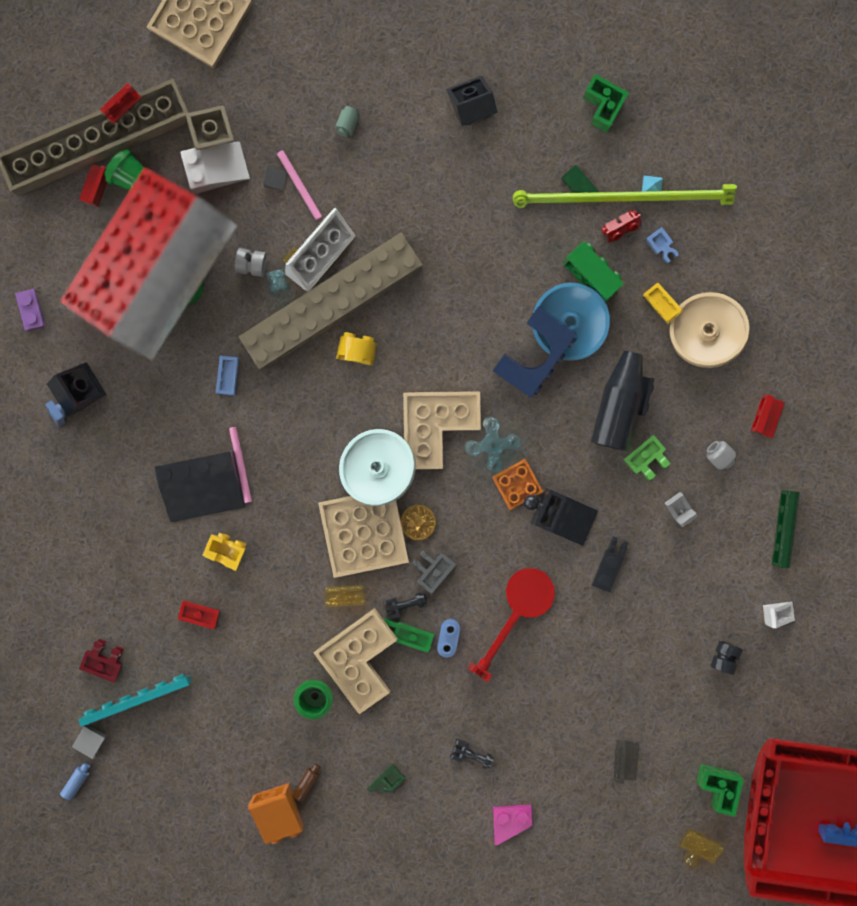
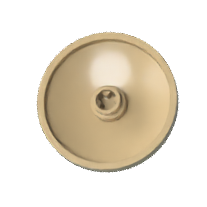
M709 292L694 295L679 305L683 313L670 322V339L677 354L686 362L704 368L719 367L731 362L743 351L749 336V321L744 309L734 299L720 293Z

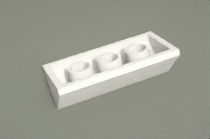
M336 208L330 212L285 266V275L308 292L356 236Z

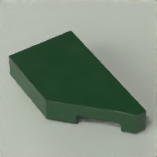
M577 165L561 177L573 193L599 192Z
M391 764L367 787V790L369 792H393L406 777L394 764Z

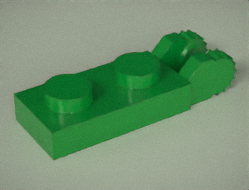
M383 618L388 626L396 628L394 635L397 637V641L395 642L427 653L429 652L434 633Z

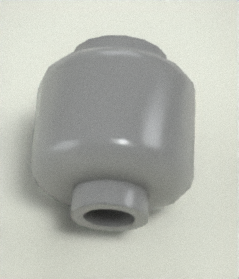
M715 441L708 447L707 459L717 469H728L734 465L736 452L725 441Z

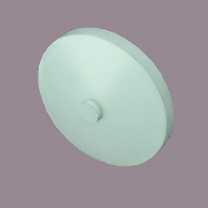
M383 429L369 430L356 436L343 451L339 464L340 479L345 490L357 501L370 506L387 505L399 499L409 489L415 475V458L408 443L398 434Z

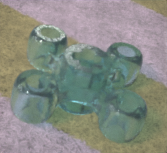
M489 416L483 421V427L487 433L483 441H467L464 449L470 456L486 452L489 456L486 464L487 469L497 474L503 469L499 454L505 448L511 450L520 448L521 439L515 434H510L506 438H499L497 434L500 425L499 421Z

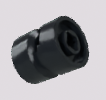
M719 640L716 648L718 654L713 657L710 666L719 671L734 675L738 666L736 660H740L743 649Z

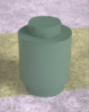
M346 106L341 111L335 126L339 135L343 137L353 135L359 120L358 110Z

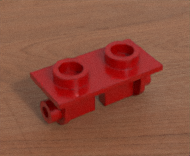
M127 83L100 110L114 124L142 97Z
M630 210L619 216L620 224H618L616 219L604 224L601 231L603 235H607V242L617 241L629 231L637 230L641 225V214L638 215L635 210Z

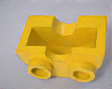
M344 332V335L340 336L336 359L373 366L377 343L374 342L372 337L363 336L360 339L355 338V334Z
M220 532L218 536L211 534L202 556L237 571L246 550V543L239 540L233 542L229 540L230 536Z

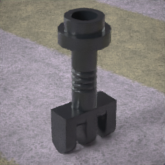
M419 592L416 593V598L398 603L396 597L383 601L384 605L392 604L391 607L385 608L386 612L394 610V614L388 615L390 620L400 617V610L416 605L420 608L424 607L427 604V599L424 593L421 594Z
M456 739L455 743L462 747L453 746L452 750L458 752L459 755L451 753L450 758L462 762L465 756L483 763V768L491 769L494 760L491 754L488 753L486 757L468 750V742Z

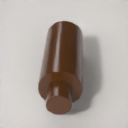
M314 763L312 768L307 769L292 794L298 801L304 802L319 778L320 774L318 772L321 767L318 764Z

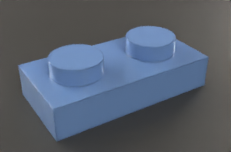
M53 401L45 404L48 413L59 428L63 426L66 415L59 403L55 405Z

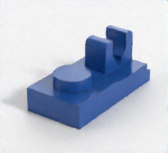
M848 822L844 823L843 828L832 824L819 825L818 832L823 842L857 847V824L853 830H851Z

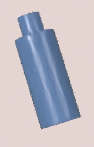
M84 762L81 767L76 768L60 793L64 799L73 800L89 775L88 769L90 765Z

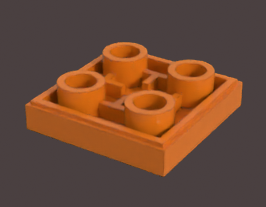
M526 459L492 476L509 510L523 504L526 496H538L543 493Z

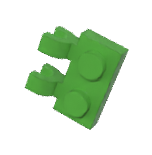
M654 435L623 459L635 474L641 471L648 481L656 476L647 466L654 459H656L662 469L671 464L662 454L666 449Z

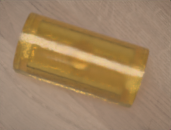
M364 585L324 588L326 607L364 605Z

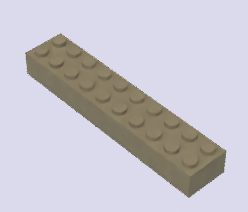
M173 78L138 93L142 98L114 124L99 110L0 153V169L10 191L17 196H21L116 155L121 150L124 151L187 124L186 114L190 113L178 84Z
M401 232L238 337L257 367L263 371L422 269V263Z

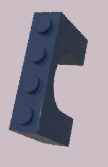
M539 306L526 324L548 340L550 345L548 360L538 367H526L505 353L493 370V372L530 398L533 394L537 395L543 387L541 382L544 378L547 380L554 372L552 369L554 364H560L565 357L563 353L567 347L571 348L577 340L575 338V331Z

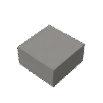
M87 724L81 730L72 747L93 759L107 735Z

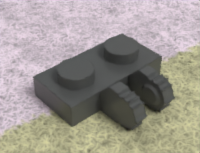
M422 551L420 553L421 556L429 561L431 565L426 569L419 561H413V564L423 572L417 582L432 594L455 567L456 563L443 552L434 560L426 552Z

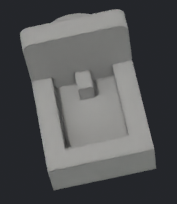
M681 492L665 502L674 520L682 527L691 523L698 516L691 509Z

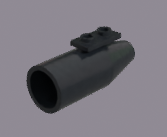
M624 351L605 385L591 443L621 451H629L637 416L646 415L649 409L650 395L654 390L655 379L643 376V355L630 351Z

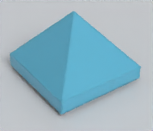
M644 175L642 191H661L663 178Z

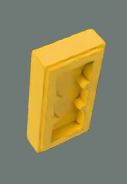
M659 283L643 294L644 298L667 324L683 313L680 306Z

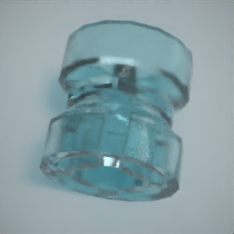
M284 269L274 270L266 274V278L271 284L269 288L272 294L278 293L279 289H283V291L289 289L288 282L284 281L286 276Z

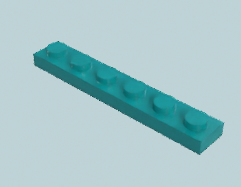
M184 674L173 677L172 682L166 683V681L155 684L154 689L148 690V687L137 691L138 695L131 697L130 694L119 698L120 702L113 704L110 701L101 705L102 709L97 711L94 708L83 712L84 716L78 719L80 726H85L186 687L192 683L191 676L187 675L184 677Z

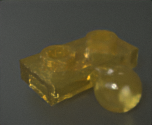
M688 828L679 841L680 847L690 851L684 856V862L688 867H696L699 863V856L714 864L723 851V845L691 828Z

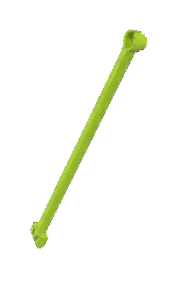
M723 184L722 190L530 194L519 190L513 194V203L518 208H523L528 203L720 200L721 205L734 204L737 185Z

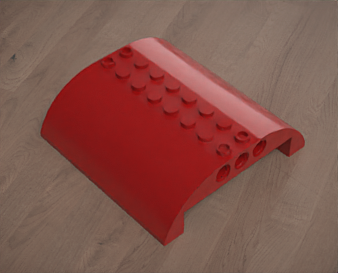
M773 738L764 743L753 771L744 833V870L750 897L813 906H857V847L823 842L818 832L820 824H832L843 828L844 823L848 822L851 830L857 824V750Z

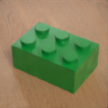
M583 241L565 258L562 264L581 284L595 290L606 301L624 284L622 282L623 278L618 272H613L608 267L609 263L603 257H598L595 253V248L590 243L586 244Z

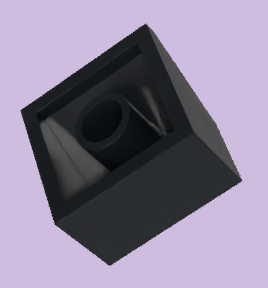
M482 75L446 89L461 126L470 125L474 121L489 118L493 114L498 113L493 91Z
M87 362L55 374L47 383L48 388L67 417L83 410L107 395Z

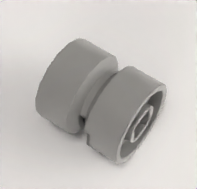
M239 248L235 259V272L240 274H248L250 272L252 276L263 277L267 253L261 251L251 253L249 249Z

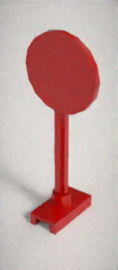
M524 568L515 572L509 579L506 586V599L513 613L484 658H481L477 665L471 663L467 668L486 682L492 677L487 671L491 665L490 662L519 617H537L544 614L551 607L555 598L554 586L551 579L543 571L536 568Z

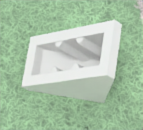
M793 602L763 605L766 625L778 628L795 621Z

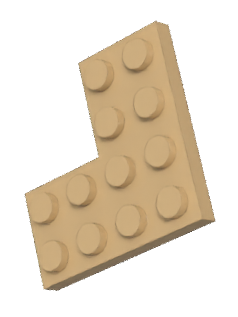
M480 392L403 393L404 440L408 443L414 454L415 469H443L442 431L481 430Z
M375 608L314 651L315 656L358 714L390 693L389 688L369 663V660L397 641V637Z

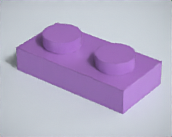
M36 289L15 293L25 331L44 327L45 323Z

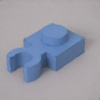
M662 227L645 239L656 255L660 252L663 254L662 258L665 263L670 262L667 256L668 253L673 254L674 257L678 256V252L670 248L669 245L673 241Z

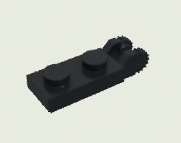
M612 537L608 549L605 550L591 584L609 593L628 547V542L624 541L620 546L618 555L612 553L617 544L616 537Z

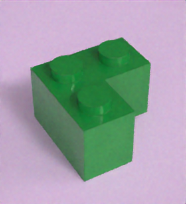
M595 74L583 96V99L599 107L590 124L607 133L629 92Z
M700 764L696 783L701 789L714 792L711 802L713 809L717 813L736 816L744 778L738 772Z

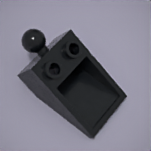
M545 488L540 502L534 495H528L524 499L526 509H536L531 524L582 546L584 545L598 512L597 510ZM550 497L554 499L552 504H548ZM545 515L546 520L544 522H541L540 520L542 516Z

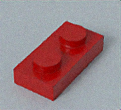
M183 600L177 620L215 629L220 610Z

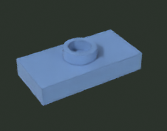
M220 355L215 394L236 396L239 357Z

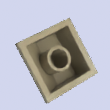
M224 105L186 114L187 124L196 151L234 142Z

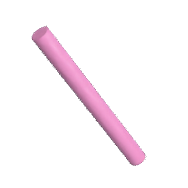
M280 151L277 153V156L315 220L320 219L322 215L285 152Z
M237 427L229 428L244 503L252 502Z

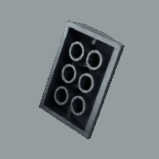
M234 451L155 467L158 486L170 522L245 507Z

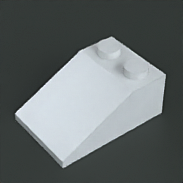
M240 142L227 143L198 151L192 148L180 152L190 189L194 194L250 179Z

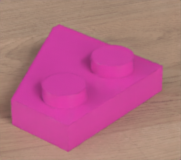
M531 805L493 807L495 845L503 843L532 826Z

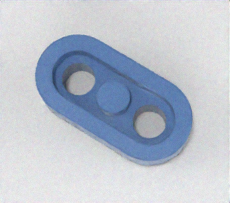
M447 619L441 625L437 650L445 658L453 656L457 649L460 626L454 619ZM449 626L454 627V631L451 633L447 631ZM449 645L451 648L449 651H445L443 647Z

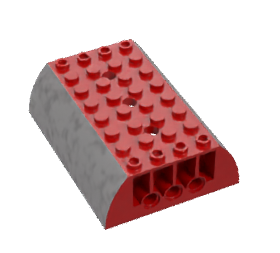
M144 168L60 302L110 337L153 360L237 225L196 196ZM154 214L153 219L149 221L150 216ZM132 248V252L127 256L128 251ZM111 283L110 287L106 290L107 284Z

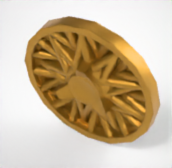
M424 505L410 506L401 517L402 531L413 540L428 538L436 527L434 513Z

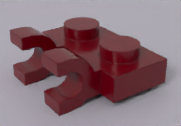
M98 639V641L94 642L92 651H85L79 669L115 683L123 666V663L118 662L124 648L116 646L112 649L110 658L100 654L106 641Z

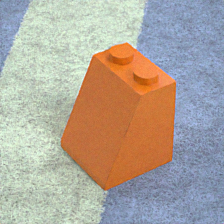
M290 783L254 794L248 804V809L265 844L270 842L276 844L282 841V838L288 836L294 838L300 835V832L303 830L304 825L295 798L292 796L293 792Z

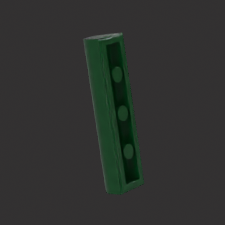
M782 490L780 493L772 566L790 569L800 492Z

